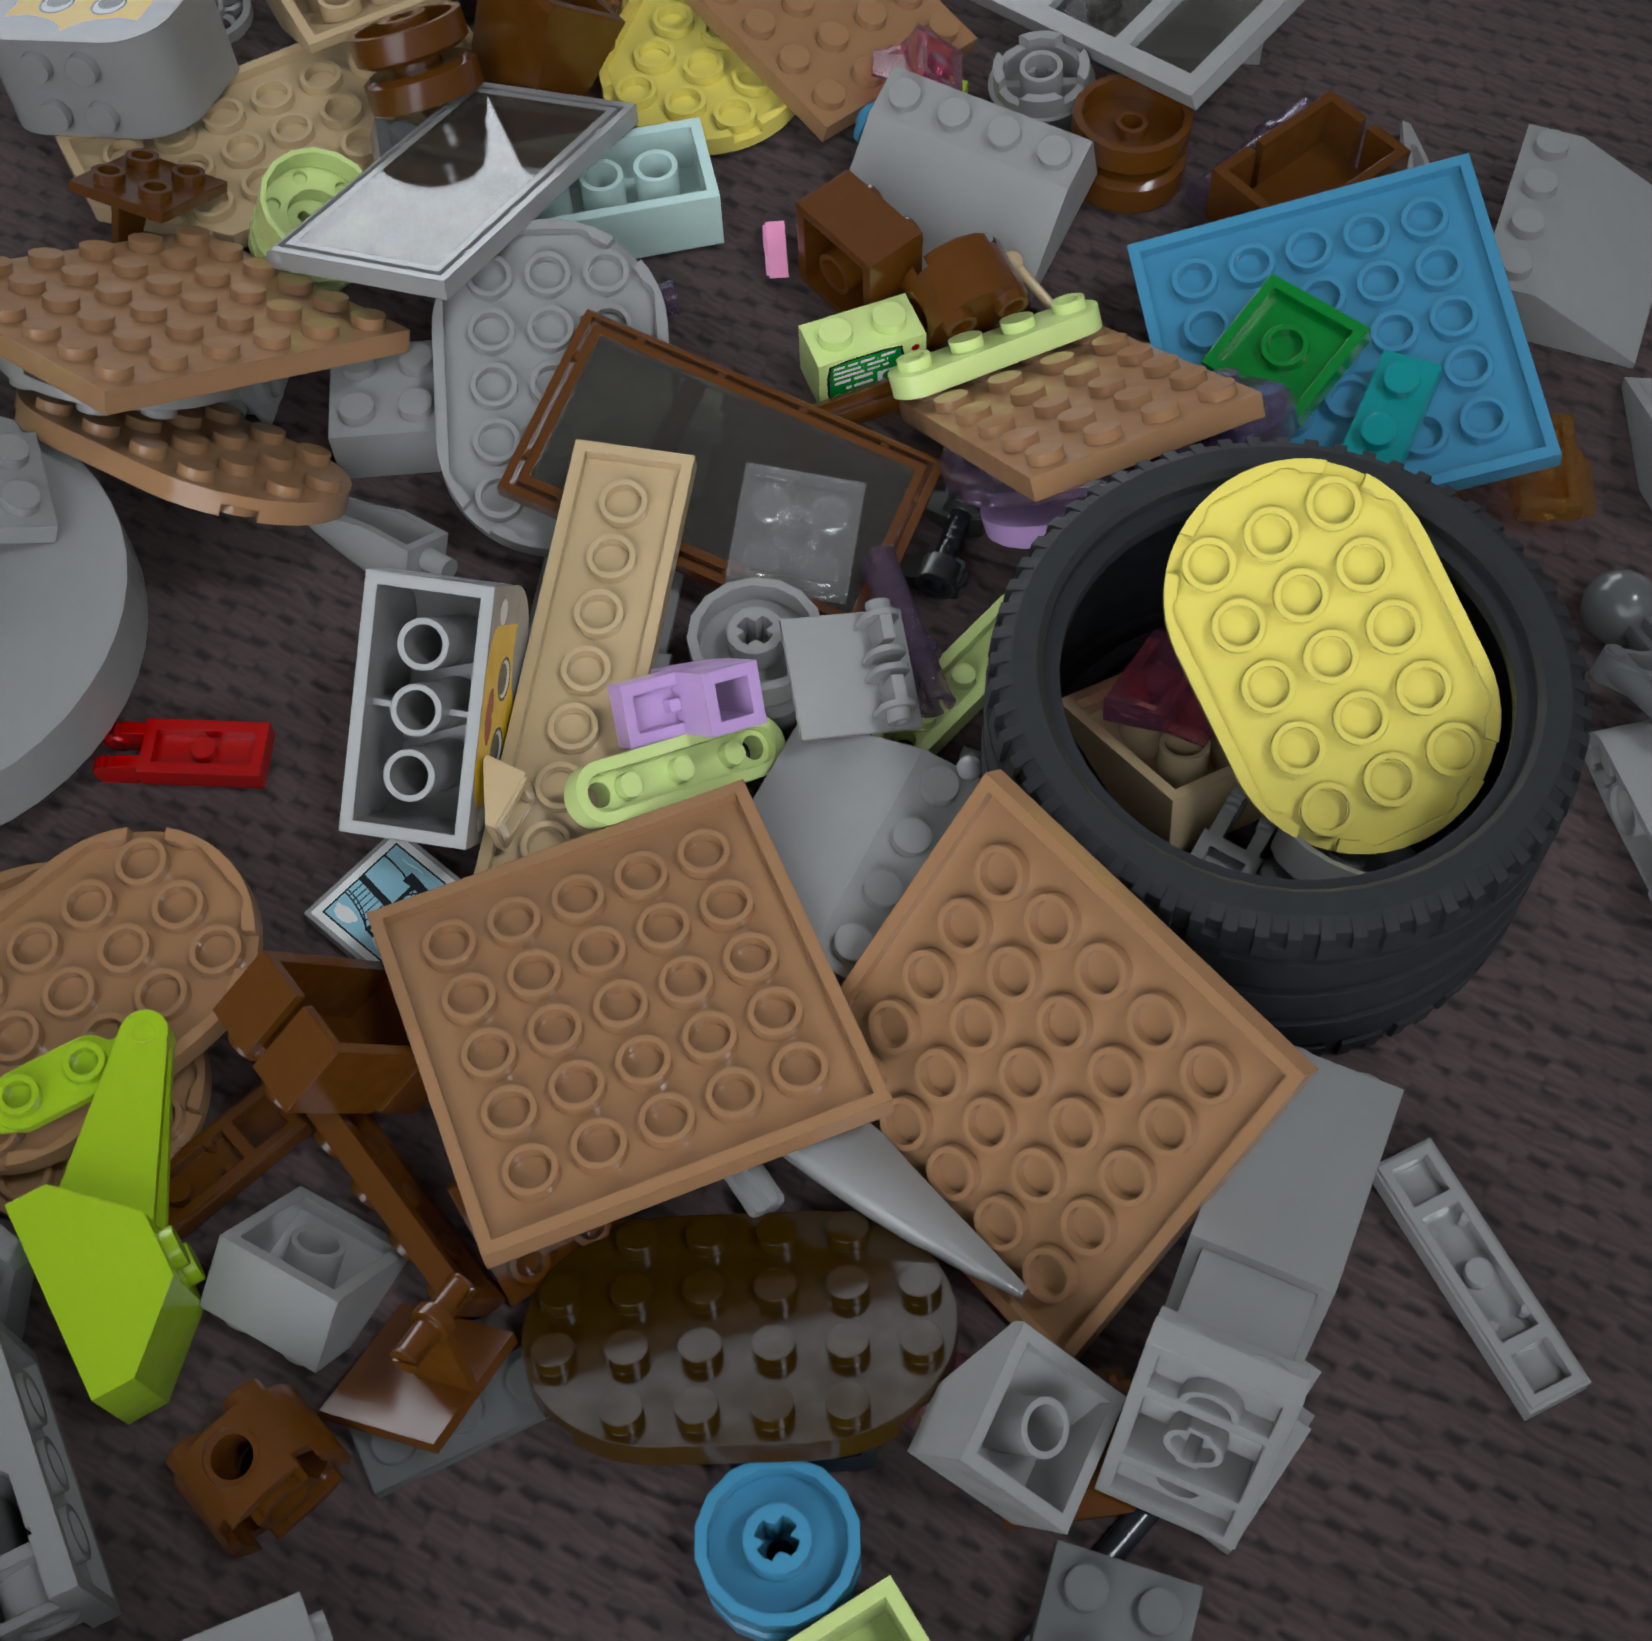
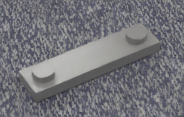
M1428 1138L1381 1161L1373 1181L1374 1187L1523 1420L1526 1421L1585 1390L1592 1383L1432 1139Z

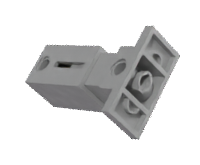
M1300 1047L1296 1048L1319 1070L1216 1195L1201 1207L1165 1306L1161 1307L1159 1315L1156 1316L1094 1487V1489L1233 1550H1235L1303 1407L1311 1380L1307 1379L1311 1367L1303 1363L1337 1291L1404 1089L1380 1081L1371 1074L1349 1069L1313 1055Z

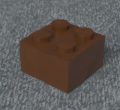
M849 169L796 202L799 277L838 313L900 295L899 288L906 273L912 267H914L917 275L922 271L923 233L918 225L910 217L902 216L883 199L880 192L874 186L866 185Z

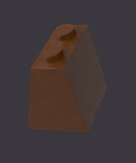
M477 0L471 50H474L477 54L485 82L586 97L618 38L625 21L603 0ZM515 115L516 120L520 124L538 133H542L544 129L564 132L572 124Z

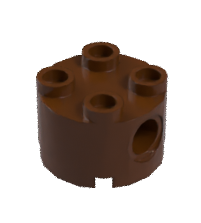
M972 233L956 237L935 247L923 256L928 266L918 275L914 267H912L904 276L899 288L900 294L906 293L926 332V347L930 353L949 346L948 340L957 334L967 331H981L985 333L1001 327L1000 320L1014 313L1027 312L1030 306L1029 293L1001 243L994 236L992 242H989L985 233Z
M258 1379L245 1382L226 1398L222 1405V1410L225 1413L206 1428L203 1433H195L181 1441L167 1457L166 1464L175 1474L173 1484L226 1552L232 1557L251 1555L263 1549L255 1537L269 1529L278 1540L282 1538L335 1490L343 1477L335 1467V1464L337 1463L338 1466L341 1464L349 1465L350 1454L292 1384H276L265 1388Z

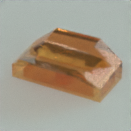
M1550 414L1562 453L1560 466L1507 478L1510 513L1516 521L1579 520L1581 516L1597 515L1592 465L1576 446L1573 414Z

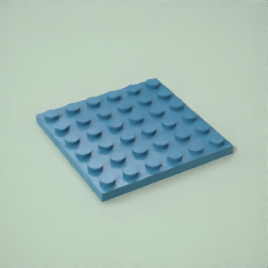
M1469 153L1127 245L1150 344H1152V347L1169 354H1176L1179 358L1195 365H1201V360L1272 273L1370 328V342L1300 430L1265 410V417L1211 436L1210 438L1215 443H1217V440L1231 439L1233 444L1245 443L1246 437H1260L1261 442H1274L1275 437H1289L1290 443L1304 444L1305 439L1318 440L1319 446L1334 448L1335 443L1342 445L1382 353L1386 349L1442 365V379L1405 461L1404 470L1414 474L1422 471L1432 476L1431 482L1442 488L1447 484L1459 491L1561 465V449Z

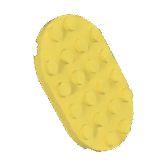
M628 0L620 14L625 24L599 71L603 99L636 104L639 122L633 128L700 117L709 155H717L738 151L762 142L782 129L793 118L795 114L684 2L685 0Z
M1293 458L1259 465L1238 474L1214 490L1188 518L1172 548L1163 584V612L1166 630L1175 656L1242 791L1253 806L1280 830L1295 838L1299 834L1310 845L1329 851L1346 854L1384 853L1408 847L1437 833L1466 809L1485 782L1483 779L1491 763L1496 742H1499L1501 704L1499 689L1489 659L1421 522L1407 503L1380 480L1367 473L1363 474L1351 468L1322 459Z

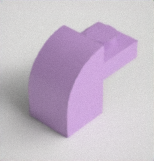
M721 658L675 664L652 669L649 675L607 685L618 746L621 749L633 750L684 734L714 738L767 723L757 660Z

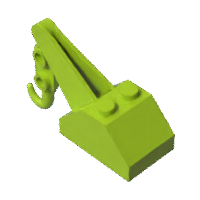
M149 1009L138 1010L128 1015L122 1022L114 1039H105L96 1035L81 1036L0 1077V1134L34 1131L91 1102L60 1186L44 1184L4 1206L91 1401L128 1425L169 1403L204 1310L199 1306L201 1295L196 1284L206 1280L202 1266L187 1241L182 1243L173 1226H168L173 1068L176 1037L165 1018L160 1013Z

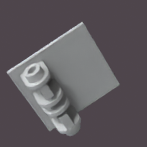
M875 598L865 603L866 612L779 620L801 742L919 730L923 728L901 611L891 607L888 598Z

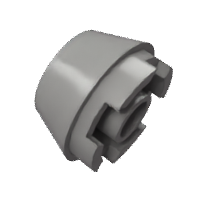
M1033 31L1020 35L1019 45L1007 50L1003 56L999 52L996 54L988 79V91L994 104L1070 132L1072 111L1076 97L1090 82L1096 79L1094 69L1090 64L1089 55L1084 48L1079 52L1076 47L1064 43L1063 34L1060 32Z

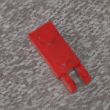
M148 718L147 722L123 721V723L116 721L101 742L104 743V746L110 747L109 749L140 750V754L97 756L92 772L96 779L107 783L138 784L142 782V784L265 789L276 735L270 722Z

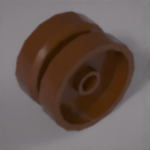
M440 2L405 10L367 24L352 32L346 38L357 69L376 72L363 86L374 117L388 118L424 111L462 97L480 87L485 81L475 51L465 47H455L469 33L461 5L458 2Z
M1122 74L1108 75L1090 82L1076 97L1070 133L1089 139L1094 144L1097 176L1084 200L1101 209L1120 213L1146 212L1167 204L1181 189L1194 118L1192 108Z

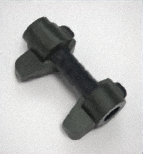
M963 473L957 477L948 493L933 491L924 513L933 517L944 526V530L935 552L903 558L895 576V580L899 585L919 590L935 599L959 598L969 576V572L966 570V562L958 558L965 538H979L985 530L980 515V508L989 496L990 485L983 477L973 473Z

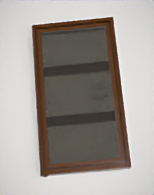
M587 309L585 314L581 316L580 323L497 488L500 496L557 520L576 439L695 455L697 470L675 571L716 589L728 582L750 577L778 579L802 590L818 608L821 616L866 612L865 603L875 598H886L937 482L945 475L944 466L946 462Z

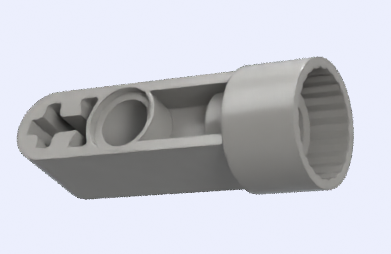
M1652 719L1589 732L1590 739L1585 762L1608 813L1649 890L1648 898L1652 904Z

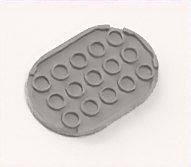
M563 219L531 220L524 230L449 300L436 298L432 314L436 444L440 468L449 494L463 515L486 536L515 551L542 557H548L557 520L500 496L497 486L580 323L581 316L585 314L587 309H590L669 343L668 320L663 296L655 278L641 259L637 261L628 251L615 243L614 236L587 224ZM600 344L534 478L564 491L576 439L652 449L673 406L671 373Z

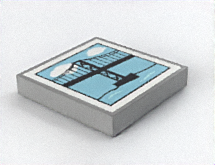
M384 838L307 909L304 915L309 924L349 958L382 961L366 913L460 880V878L417 843Z

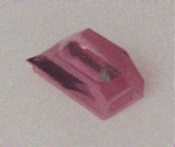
M919 23L900 44L883 50H875L872 53L871 76L887 80L893 67L897 66L963 92L962 51Z
M1154 629L1104 698L1103 720L1168 734L1205 748L1213 736L1211 727L1175 656L1168 633Z

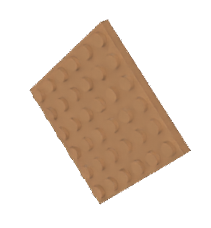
M180 226L176 228V234L163 236L153 233H133L128 236V241L117 243L103 240H86L79 243L78 249L65 251L48 247L33 248L28 251V256L13 259L0 256V357L105 416L409 352L410 329L387 319L386 313L383 311L363 308L349 301V296L345 293L327 291L313 284V279L309 276L291 274L287 271L273 268L267 261V258L253 257L251 254L243 251L241 244L219 240L211 236L207 228L200 226Z
M1001 769L985 772L841 985V990L893 1099L894 1113L870 1123L884 1133L917 1172L989 1245L1028 1289L1023 1297L1019 1299L975 1277L964 1274L1010 1323L1014 1321L1026 1322L1077 1361L1198 1216L1201 1207L1216 1195L1319 1070Z
M743 779L366 913L481 1257L487 1269L894 1113L892 1096Z

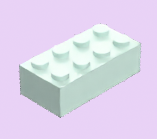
M700 117L630 129L534 220L563 219L593 226L614 236L615 243L628 251L635 259L724 243L720 194ZM575 139L506 151L555 158ZM486 168L495 212L527 184L534 175Z

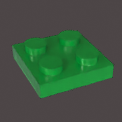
M1272 273L1201 360V365L1205 366L1207 370L1224 377L1234 378L1236 382L1260 391L1266 411L1300 430L1370 342V328Z

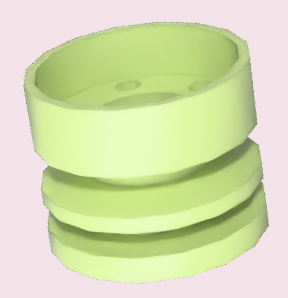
M315 147L291 150L274 160L261 180L256 206L253 210L248 236L250 254L253 257L266 258L268 250L363 172L362 169L338 152ZM354 215L319 245L367 253L368 245L373 237L378 219ZM287 271L291 274L309 276L313 279V284L327 291H340L351 283Z

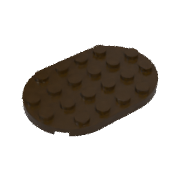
M855 1211L768 1212L756 1218L749 1216L748 1213L681 1215L650 1219L634 1218L612 1229L609 1236L584 1246L581 1245L560 1261L547 1275L531 1300L526 1313L521 1346L531 1394L544 1417L550 1416L558 1425L572 1434L574 1444L603 1458L622 1463L657 1466L818 1461L851 1456L888 1442L901 1434L900 1424L918 1412L926 1403L930 1404L939 1383L952 1373L958 1351V1316L951 1285L944 1271L929 1252L914 1246Z

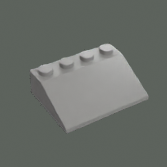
M897 66L893 67L868 114L850 167V171L866 185L874 186L880 192L883 199L902 216L910 217L918 225L923 233L922 270L928 266L923 256L935 247L956 237L972 233H985L989 242H992L993 236L998 239L1005 252L1013 250L1020 253L1023 258V266L1039 284H1041L1097 176L1093 141ZM1024 284L1025 288L1027 289V291H1028V293H1029L1030 303H1031V301H1032V299H1033V297H1034V294H1033V293L1027 288V286Z
M1529 124L1494 232L1526 339L1532 343L1633 369L1652 304V185L1585 137Z
M797 724L753 801L841 987L979 783L980 778L978 777L972 781L963 780L957 773L956 765L923 748L871 735L801 742Z

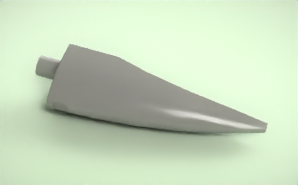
M349 497L347 509L343 516L331 522L307 525L347 559L365 571L366 569L395 568L454 577L458 568L457 561L446 555L448 533L405 510L375 505Z
M871 1123L782 1156L820 1186L861 1214L905 1241L929 1252L930 1255L1019 1299L1023 1297L1028 1289L989 1245L917 1172L884 1133Z

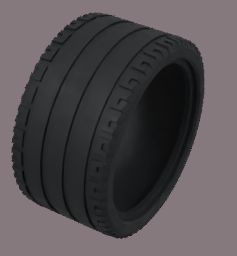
M1246 437L1245 443L1233 444L1231 439L1217 440L1216 446L1206 448L1202 443L1189 445L1187 452L1178 454L1175 450L1161 453L1160 460L1151 462L1148 459L1135 463L1134 470L1129 473L1120 470L1111 475L1107 485L1103 486L1097 483L1088 489L1086 498L1083 501L1075 499L1066 507L1063 518L1056 516L1047 525L1045 535L1038 536L1031 544L1028 557L1021 559L1014 578L1010 579L990 641L980 755L982 772L979 778L981 780L985 772L999 769L1006 773L1294 1046L1303 1048L1318 1057H1321L1324 1051L1333 1050L1335 1055L1347 1053L1354 1046L1362 1045L1364 1048L1376 1044L1383 1033H1386L1389 1037L1399 1034L1406 1026L1412 1023L1417 1024L1425 1019L1433 1008L1438 1010L1468 983L1501 942L1564 818L1567 816L1576 794L1589 745L1590 735L1588 731L1592 716V709L1587 707L1591 696L1590 682L1585 680L1588 668L1586 658L1583 655L1577 654L1581 643L1578 632L1569 628L1571 615L1566 605H1558L1556 601L1558 591L1552 581L1543 580L1541 577L1543 568L1536 559L1526 558L1523 554L1525 546L1516 537L1509 539L1503 533L1504 526L1497 519L1492 518L1488 520L1480 514L1482 507L1472 500L1465 503L1456 497L1458 491L1447 484L1441 488L1431 482L1432 476L1422 471L1414 474L1404 470L1405 464L1393 459L1390 463L1377 460L1376 453L1364 450L1362 455L1347 451L1348 446L1336 443L1334 448L1319 446L1318 440L1305 439L1304 444L1290 443L1289 437H1275L1274 442H1261L1260 437ZM1293 458L1327 460V462L1342 465L1363 474L1367 473L1383 482L1407 503L1425 529L1489 659L1495 674L1501 704L1499 742H1496L1491 763L1483 779L1485 782L1466 809L1459 814L1460 826L1434 846L1407 860L1383 869L1355 876L1331 879L1291 880L1258 876L1228 869L1185 852L1149 831L1122 809L1104 790L1088 768L1074 742L1062 698L1106 680L1126 665L1150 653L1171 646L1164 620L1163 584L1170 553L1186 521L1214 490L1231 478L1259 465Z

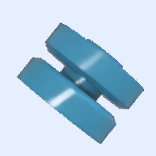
M807 1461L745 1463L730 1470L707 1494L695 1523V1562L714 1611L738 1634L756 1641H787L853 1599L862 1575L860 1521L846 1489L825 1469ZM777 1544H786L794 1551L792 1556L779 1552L772 1561L766 1559L770 1548Z

